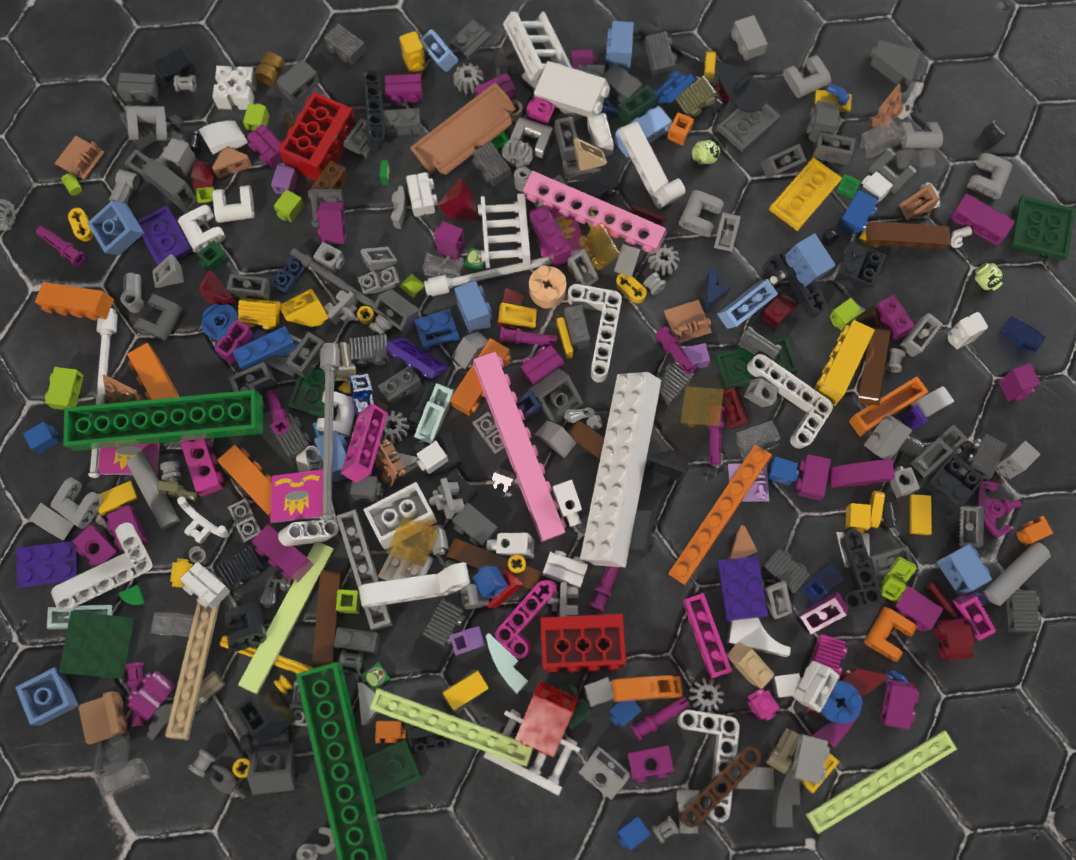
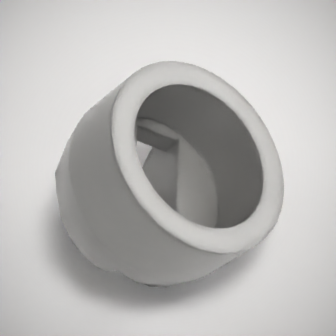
M194 546L189 550L188 555L191 562L201 563L204 561L206 554L203 548Z

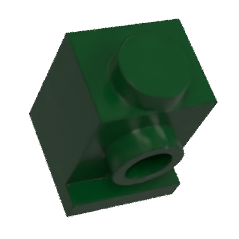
M215 240L197 253L201 259L199 264L205 270L209 268L212 272L224 262L230 261L226 252Z

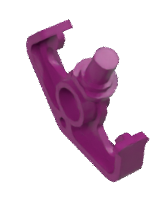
M984 481L976 489L975 506H984V526L993 537L999 538L1012 530L1013 526L1003 525L1002 529H997L996 519L1002 517L1005 513H1010L1012 509L1021 507L1020 500L1009 501L1003 499L1000 501L998 499H989L985 494V489L995 491L999 483Z

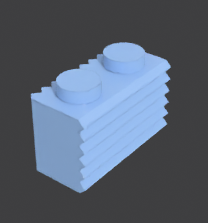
M432 29L420 39L423 47L445 72H448L458 62L455 55Z

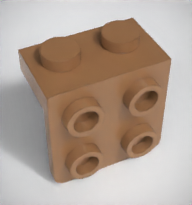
M110 691L104 693L102 698L83 703L79 706L87 744H94L112 738L115 735L128 733V723L124 715L123 700L120 693Z

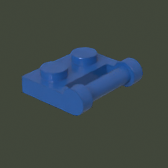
M673 72L670 78L657 91H653L650 94V98L655 103H671L695 79L692 74Z
M450 309L414 320L424 351L451 340H460ZM451 330V333L426 340V337Z

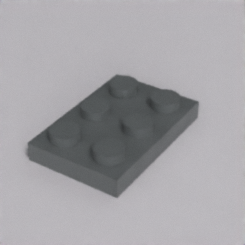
M767 104L762 109L749 113L737 108L718 125L717 130L743 152L780 119V115Z

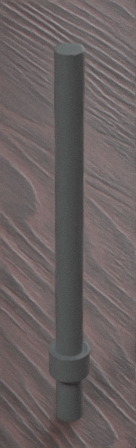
M296 248L292 249L290 254L302 261L301 264L307 268H312L347 293L351 291L357 300L373 309L375 302L316 263L314 258L308 254L304 255Z

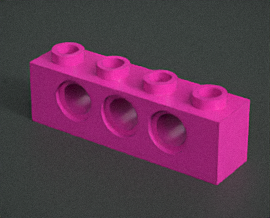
M373 403L358 414L341 471L342 475L356 483L371 474L388 414Z
M211 438L180 441L196 493L202 497L224 489L222 485L224 477L216 466L219 464L215 453L212 454L211 447H213ZM204 451L203 457L197 458L198 453ZM210 468L209 474L203 476V471Z
M704 593L685 599L683 605L710 679L732 672Z

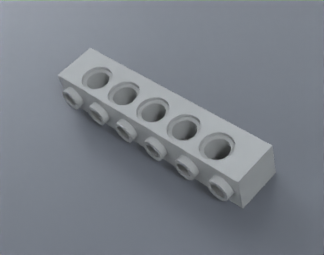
M356 510L337 515V521L358 589L359 586L380 582L359 514ZM387 604L364 608L372 631L375 632L393 626Z

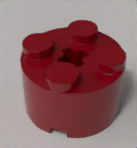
M965 617L938 621L937 626L933 627L935 638H939L938 654L941 659L945 658L946 661H955L974 657L975 653H971V648H975L974 638L970 625H965L964 623L967 620Z

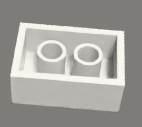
M417 482L363 509L384 550L437 523Z

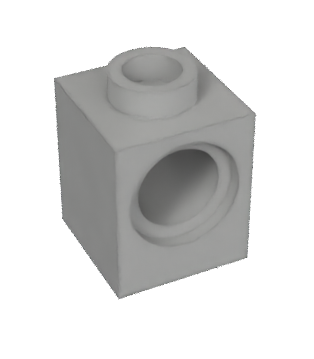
M322 242L313 256L316 263L334 274L338 269L342 268L345 261L342 251ZM329 257H334L333 260L327 261Z
M757 378L750 381L744 397L760 407L771 406L777 399L779 388L762 378Z
M904 466L894 469L895 478L890 482L896 498L915 493L920 489L911 467L904 469ZM899 477L906 480V485L900 482Z

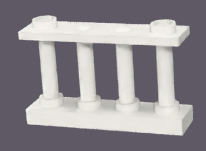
M510 12L503 25L530 81H536L546 64L541 63L539 57H550L553 63L572 68L545 12H542L536 21H521L517 12ZM525 29H536L539 35H528ZM532 43H543L546 49H534Z
M517 194L518 202H514V204L485 206V197H481V204H478V213L482 215L485 250H481L482 261H486V269L490 268L489 259L519 257V259H523V266L530 265L525 194ZM508 211L519 213V217H515V219L486 221V213ZM511 226L520 228V232H517V234L487 235V228ZM516 241L521 243V247L517 250L489 252L488 249L489 243Z
M511 710L510 713L506 711L504 714L510 719L502 734L509 737L516 723L522 724L523 719H521L522 714ZM568 737L566 740L561 739L560 744L565 747L552 775L548 776L547 779L540 776V769L546 758V755L540 752L529 770L522 767L519 763L486 752L484 757L559 795L562 789L559 786L560 781H558L572 750L579 752L580 748L576 747L578 742Z

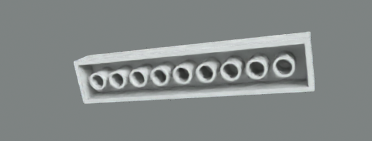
M649 372L617 374L580 557L581 560L593 565L626 567L661 380Z

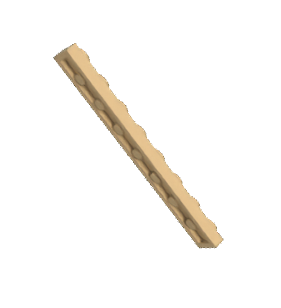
M217 578L223 584L225 583L222 578ZM197 602L167 727V738L189 739L220 603L215 609H212L209 606L204 608Z

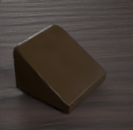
M874 306L869 307L857 317L859 323L870 328L880 327Z

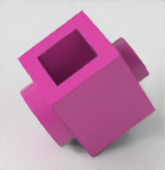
M536 96L535 100H530L526 110L529 113L527 117L547 125L555 105Z
M758 689L748 696L750 701L747 703L758 720L765 718L768 721L777 715L775 711L779 709V706L768 690Z

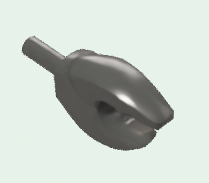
M213 764L212 767L219 774H222L224 779L222 782H219L211 777L212 785L222 793L231 794L234 791L241 798L245 799L247 795L237 788L239 783L234 774L224 766Z

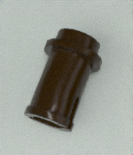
M290 111L291 117L288 112L283 116L288 125V131L296 122L293 111Z

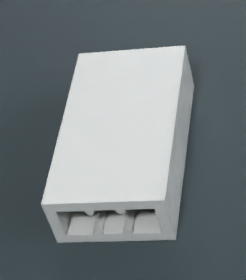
M547 61L534 95L554 104L556 107L596 119L597 114L602 110L604 98L609 94L610 86L605 78Z

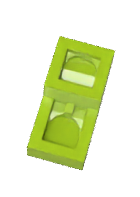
M898 556L880 585L881 595L896 602L907 588L905 583L917 569L916 565Z

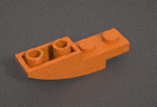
M652 676L612 680L614 702L683 697L680 676Z

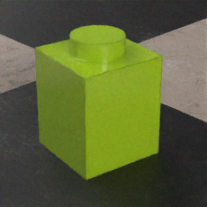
M248 103L243 121L248 132L255 131L261 124L267 127L270 115L266 106Z
M286 189L274 205L277 212L276 215L284 221L287 219L293 222L304 208L302 199Z
M850 298L834 309L829 317L832 324L842 331L846 324L850 325L853 320L856 321L863 311Z
M338 590L336 611L339 613L360 614L361 598L359 591Z

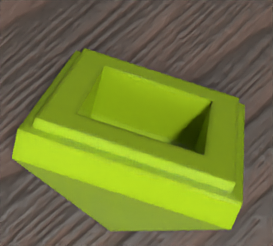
M213 186L195 189L198 203L213 202Z
M411 274L399 287L413 299L425 285Z

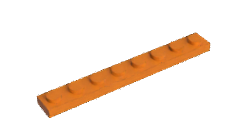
M754 445L668 573L671 577L686 586L771 459L772 454Z

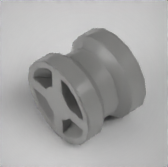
M655 272L645 280L643 285L651 290L650 293L654 296L661 292L667 283L665 280H661L660 275Z
M378 315L376 321L368 327L379 336L384 335L387 330H390L392 325L384 317Z
M168 461L160 464V469L163 471L162 481L166 482L167 479L177 481L182 478V474L179 472L180 462Z

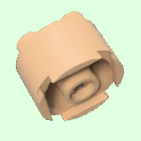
M540 266L532 273L529 279V294L532 301L541 308H551L561 304L566 295L565 275L555 267Z

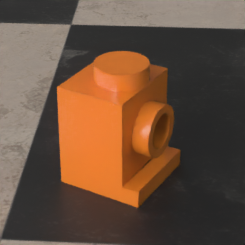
M678 112L669 128L667 139L684 145L693 126L694 119Z
M1041 516L1022 525L1024 529L1017 532V537L1024 546H1027L1053 534L1045 517Z
M376 721L375 743H382V739H385V743H397V739H406L407 731L402 721Z

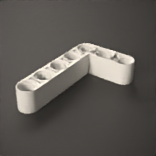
M634 121L620 128V138L655 206L661 209L684 195L685 187L679 178L668 182L638 122Z
M574 284L568 290V302L570 305H582L585 309L602 311L591 367V377L596 382H603L608 375L622 297L613 290ZM578 293V294H580L581 296L578 297V298H575V297L572 296V294ZM595 296L599 298V300L592 301L590 298ZM615 300L617 304H610L608 301ZM612 317L614 320L608 322L605 320V318ZM609 334L611 338L604 339L602 335ZM605 351L608 355L602 357L598 353ZM600 368L604 370V373L597 374L595 370Z
M763 354L756 355L748 362V371L756 378H762L779 388V394L806 412L792 434L790 443L796 449L808 446L833 409L831 401ZM755 361L761 364V368L756 367ZM771 372L776 374L777 379L771 377ZM786 383L791 384L793 390H789ZM802 394L807 395L808 401L803 399ZM818 405L824 408V412L819 410ZM808 420L813 421L814 428L809 425ZM799 435L804 437V443L799 441Z
M308 446L296 457L299 472L323 469L322 458L318 449L314 446ZM333 503L331 512L333 518L331 520L312 518L310 521L291 523L279 532V541L285 546L325 542L335 536L339 529Z
M123 523L115 531L125 551L124 554L73 577L52 589L51 594L58 610L67 611L148 572L152 568V561L131 523Z
M458 563L447 567L438 574L364 584L359 586L362 607L366 608L450 595L470 584L466 563Z
M692 710L683 711L677 718L681 728L717 735L712 770L713 779L719 773V765L723 762L727 764L736 755L739 723L735 718ZM685 714H689L693 719L690 726L683 723V716ZM706 717L713 721L711 729H706L703 725V720ZM726 721H730L733 724V730L730 733L724 730L723 725ZM725 741L731 746V750L727 754L721 749V745ZM732 766L730 769V775L733 778L735 766ZM722 781L716 782L715 790L718 785L723 784L725 786ZM732 791L717 805L723 808V815L717 818L713 810L709 814L711 819L718 822H724L728 819Z

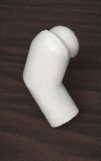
M967 226L953 231L950 238L951 246L954 248L961 247L963 245V237L972 234L971 227Z

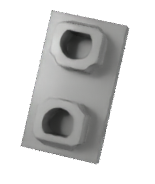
M341 290L336 295L339 303L336 306L328 303L323 308L331 323L335 326L341 320L345 322L348 318L351 320L356 318L353 313L357 309L355 306L359 302L351 291L347 293Z
M447 478L440 480L441 485L438 486V490L433 491L434 496L429 499L430 505L437 506L438 510L444 508L446 519H451L454 513L463 511L464 503L461 498L452 499V495L459 494L458 483L447 482Z
M561 582L560 599L558 598V591H556L547 604H552L553 612H558V605L560 604L559 617L578 616V606L568 605V598L578 599L579 588L568 585L567 582Z

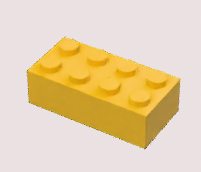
M855 320L852 321L850 326L846 324L844 330L841 331L837 344L830 353V359L822 370L823 374L814 387L817 392L829 399L833 406L844 396L875 331Z

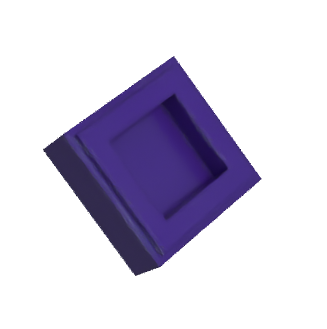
M918 405L901 416L912 431L928 422Z

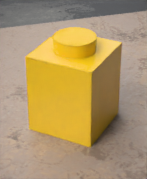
M855 503L846 507V530L855 529L864 534V532L870 529L871 505Z

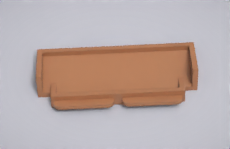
M494 83L411 146L410 149L429 174L436 170L441 175L447 174L470 157L478 147L487 144L508 128L513 121L509 114L516 109L509 97Z

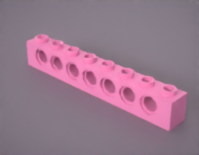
M532 171L523 189L528 200L535 203L539 201L543 203L544 207L547 206L551 210L555 208L564 216L569 217L571 215L576 217L575 220L582 224L590 223L598 231L606 230L614 238L622 237L630 245L635 246L638 244L642 246L644 251L649 253L653 251L658 253L667 234L666 228L535 171ZM543 189H549L546 195L540 194ZM559 196H565L563 202H557ZM581 203L582 206L576 210L573 209L574 204ZM593 210L599 211L595 217L589 216ZM609 217L615 218L612 224H607L606 220ZM627 224L632 226L629 231L622 230L623 226ZM642 232L649 233V236L645 239L639 237Z

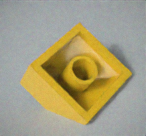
M312 289L280 305L286 321L313 327L322 325L328 319Z

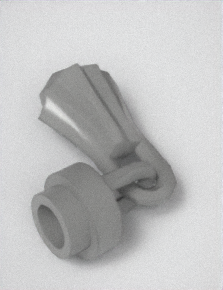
M592 408L567 409L565 411L564 419L567 422L575 423L582 418L589 417L586 421L588 427L593 430H598L602 427L601 417L595 415V411Z

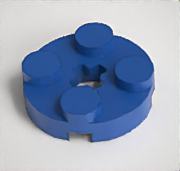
M214 304L204 311L201 327L209 338L219 341L223 336L227 335L230 325L238 320V314L230 305ZM225 319L224 324L217 326V320Z
M838 681L825 702L821 713L832 723L846 724L854 721L859 716L863 700L855 687L849 683ZM836 698H843L845 700V707L837 708Z

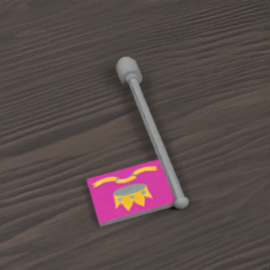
M325 343L320 349V368L325 372L323 469L272 476L271 523L312 518L331 520L333 518L331 512L334 372L340 368V349H338V345L335 343Z

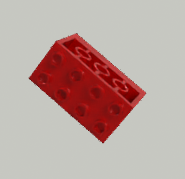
M313 92L311 97L306 100L302 112H299L294 126L290 127L285 141H282L279 146V153L284 164L295 169L296 173L316 181L329 161L337 163L346 148L344 147V141L356 126L352 108Z
M623 614L541 618L543 671H547V674H559V670H567V673H579L580 669H587L588 672H600L601 668H608V671H620L621 667H624L626 664ZM601 642H604V644L608 646L605 648V650H602L601 647H598V645ZM580 643H584L588 648H585V651H581L577 646ZM560 644H564L568 649H565V652H561L557 647Z

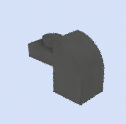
M173 704L163 705L154 712L159 719H156L149 727L150 731L147 736L150 739L160 740L167 731ZM194 714L193 722L197 718L196 714Z

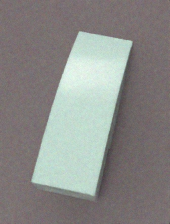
M441 384L435 385L419 422L415 438L430 444L434 442L450 408V398L456 390Z
M112 605L76 606L67 611H60L57 607H48L47 629H67L71 611L112 615Z
M488 633L486 639L493 661L507 684L518 694L528 683L514 668L519 661Z

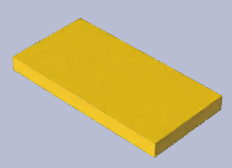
M813 157L771 205L769 210L798 231L840 183L842 177Z

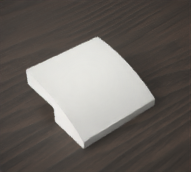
M235 121L217 122L199 129L212 154L228 146L235 150L248 143Z
M397 543L393 546L378 577L385 581L425 576L434 559L406 545Z

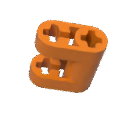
M883 607L864 643L888 659L898 662L903 652L887 642L886 639L893 627L908 636H913L917 626L895 611Z

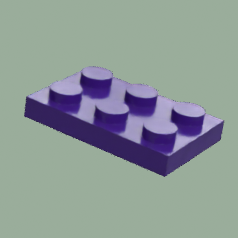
M167 205L137 220L144 232L142 237L157 265L169 255H174L176 259H179L193 252Z
M405 338L389 341L385 347L392 356L403 359L409 367L422 371L421 374L427 378L442 375L449 368L448 365Z
M72 541L16 548L17 587L26 588L63 583L78 576L79 553L75 550L77 546Z
M758 556L717 561L726 622L767 617Z

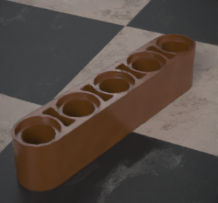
M870 222L866 224V243L887 246L950 247V227Z
M872 328L875 331L868 343L859 392V404L879 406L890 347L891 329Z
M455 538L446 555L448 559L455 560L457 563H466L467 567L477 571L483 566L497 567L500 573L506 568L509 569V559ZM512 561L511 563L514 565L512 566L514 569L522 567L518 562ZM526 566L522 573L514 575L522 582L523 586L521 588L531 591L540 582L543 573Z
M322 570L320 574L312 658L313 669L336 663L337 648L334 646L340 618V613L336 611L337 591L342 590V571Z
M753 747L741 749L681 810L679 815L681 823L689 828L698 826L758 765L761 758L759 751ZM747 751H751L754 754V760L751 763L745 760L744 756ZM732 766L739 768L740 773L736 778L730 775ZM718 781H722L725 784V789L722 793H718L715 790V784ZM703 796H707L710 799V805L707 808H702L700 805V799ZM688 811H692L695 814V820L692 823L685 821V814Z

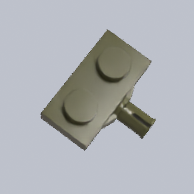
M167 479L166 482H158L157 489L168 497L176 499L184 497L186 501L187 499L195 501L197 498L196 492L186 491L176 481Z

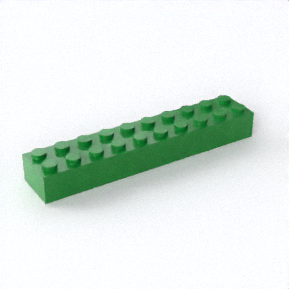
M255 390L68 407L64 409V446L74 451L263 434L262 395Z
M336 662L296 673L338 860H387L341 662Z

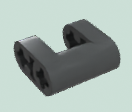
M889 148L873 163L868 172L873 175L877 171L893 185L890 191L896 195L916 175L918 170L910 165L898 176L888 167L898 153Z
M152 294L148 304L162 311L155 324L138 318L134 327L149 336L165 342L183 312V308L167 299Z

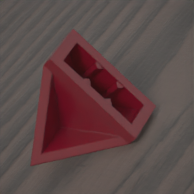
M458 179L437 206L447 218L481 220L472 192L462 179Z
M210 270L198 288L199 292L208 304L235 306L237 303Z

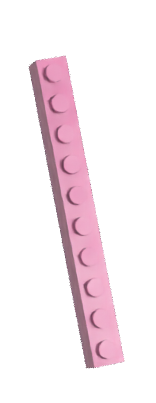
M496 352L478 357L473 361L474 369L541 542L560 536L565 533L566 524L564 519L558 515L559 506L556 499L553 500L551 497V485L549 481L544 479V467L542 463H538L536 458L538 456L535 445H531L529 440L531 434L528 427H524V415L521 409L518 410L516 406L518 402L514 391L511 392L509 385H511L509 376L507 374L504 375L502 370L504 367L502 358L500 356L497 357Z

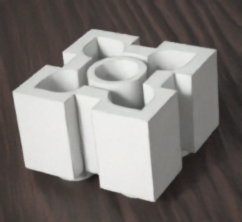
M217 66L215 79L218 85H214L213 99L218 109H232L233 105H237L239 109L247 110L248 103L254 104L255 99L252 91H256L257 79L254 76L253 68L238 67L236 71L232 70L231 66Z

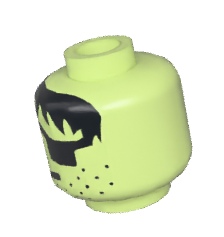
M713 140L699 141L692 150L693 159L700 165L715 163L720 155V148Z
M984 263L975 271V280L984 290L992 289L994 291L1003 284L1001 281L1004 278V274L994 263Z

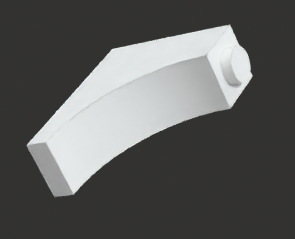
M759 618L730 621L726 644L735 646L738 642H741L755 651L782 657L790 655L791 647L784 646L771 638L764 630Z

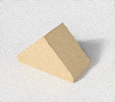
M578 138L574 139L575 156L580 171L603 166L607 163L603 150Z

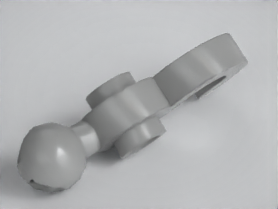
M322 827L319 829L320 834H326L330 837V844L327 847L313 843L304 844L298 849L297 859L295 860H318L319 853L327 854L333 851L335 845L331 828Z

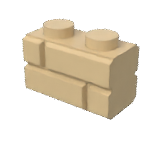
M738 642L727 654V658L751 684L760 689L764 688L774 676V673L754 650L741 642Z

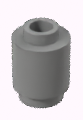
M526 167L518 168L514 173V185L520 192H524L523 189L532 173Z
M434 525L427 528L426 536L429 552L434 553L435 556L445 554V551L449 549L446 530L443 529L442 525Z

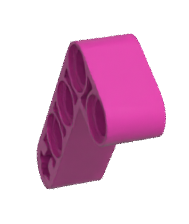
M551 580L540 581L496 631L497 641L516 658H523L531 652L532 645L521 632L555 595L557 587ZM549 585L548 591L550 593H544L541 597L538 596V594L544 591L542 586ZM530 599H534L537 602L535 610L529 607ZM517 614H521L524 617L522 625L518 624L515 620ZM504 629L510 631L511 636L509 640L505 639L502 635ZM518 643L524 644V653H520L517 650Z

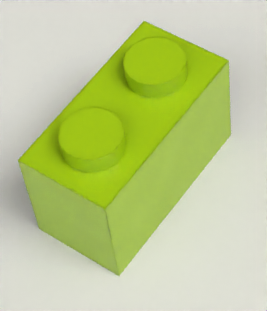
M54 367V371L50 375L49 390L45 394V403L54 409L61 410L68 407H76L84 375L75 369Z

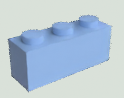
M660 106L648 110L644 116L635 118L632 121L638 122L649 144L667 133L672 123ZM618 129L615 134V143L624 155L629 157L630 155L620 138Z
M768 279L759 281L717 313L727 329L737 327L778 295Z

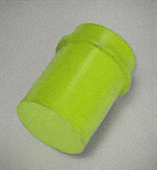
M73 173L65 174L62 177V181L70 195L81 193L82 188L77 181V177Z

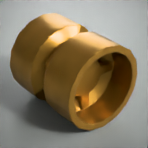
M265 52L261 60L262 64L258 65L254 76L261 83L272 87L276 84L279 74H281L286 64L275 53Z

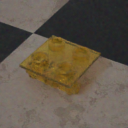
M601 222L586 236L584 235L578 239L581 248L587 250V254L592 253L588 257L597 271L604 269L620 255L617 246L613 243Z
M685 386L681 423H687L688 427H695V424L720 426L723 389Z
M402 516L387 553L424 566L439 530L432 528L433 525L429 523L424 525Z

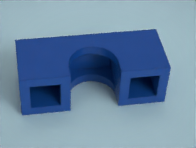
M284 326L234 350L233 354L239 367L244 371L262 363L264 359L270 356L279 355V357H283L295 351L297 347L289 331Z

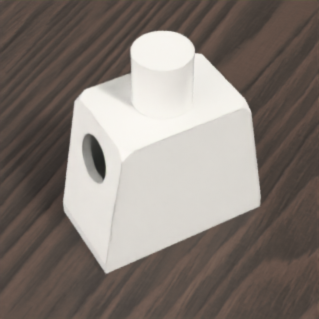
M572 480L553 486L552 494L558 503L561 517L567 516L570 527L581 523L578 511H581L582 508ZM570 502L572 509H567L565 503Z
M499 533L497 540H487V551L496 552L505 558L521 555L524 559H533L534 539L528 533Z

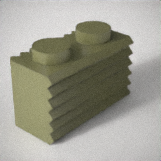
M702 76L675 99L686 115L696 117L706 105L711 106L714 104L718 95L706 77Z

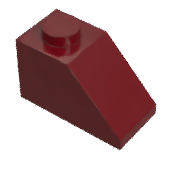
M783 293L768 306L761 320L775 331L795 310L799 303L787 293Z
M847 669L840 675L841 679L839 681L851 684L862 698L889 677L886 674L860 669L851 671Z

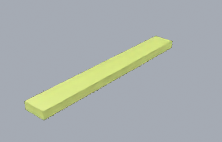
M314 543L307 556V559L314 566L299 582L294 580L266 632V641L259 645L238 684L239 686L258 694L316 586L321 571L325 569L332 556L333 548L322 543Z
M378 688L369 708L527 766L533 747L523 746L515 738Z
M942 731L808 812L806 816L816 833L819 834L947 756L957 748L947 732Z

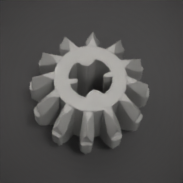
M463 63L462 68L457 67V72L454 73L455 86L458 87L460 92L464 90L465 94L468 91L474 94L475 87L483 84L482 71L479 70L478 66L473 67L471 63L469 66Z
M515 139L514 141L508 140L505 146H503L502 156L508 165L520 168L530 164L533 152L528 143Z
M0 199V231L11 230L12 226L15 225L14 220L16 219L14 205L10 201Z
M666 244L663 245V248L660 247L658 253L654 251L650 253L651 256L648 258V262L651 263L650 269H655L657 273L662 272V276H665V272L671 275L673 270H677V264L680 262V259L677 257L678 251H673V246L669 249L666 248Z
M391 411V416L387 414L381 436L383 440L388 439L389 441L390 439L392 444H394L395 439H398L399 442L402 441L401 435L407 437L406 430L409 429V425L406 423L408 420L407 418H402V413L395 415V412ZM394 425L396 429L392 430L390 426Z
M702 678L701 684L698 681L694 682L697 689L690 688L689 690L695 694V696H690L689 700L696 699L692 707L695 708L700 705L699 712H703L706 707L707 713H711V706L714 710L719 709L715 702L723 703V700L718 698V696L724 695V692H717L721 685L717 684L713 687V679H710L707 685L706 679ZM703 691L705 693L708 691L710 692V700H704L702 698V696L704 695L702 694Z

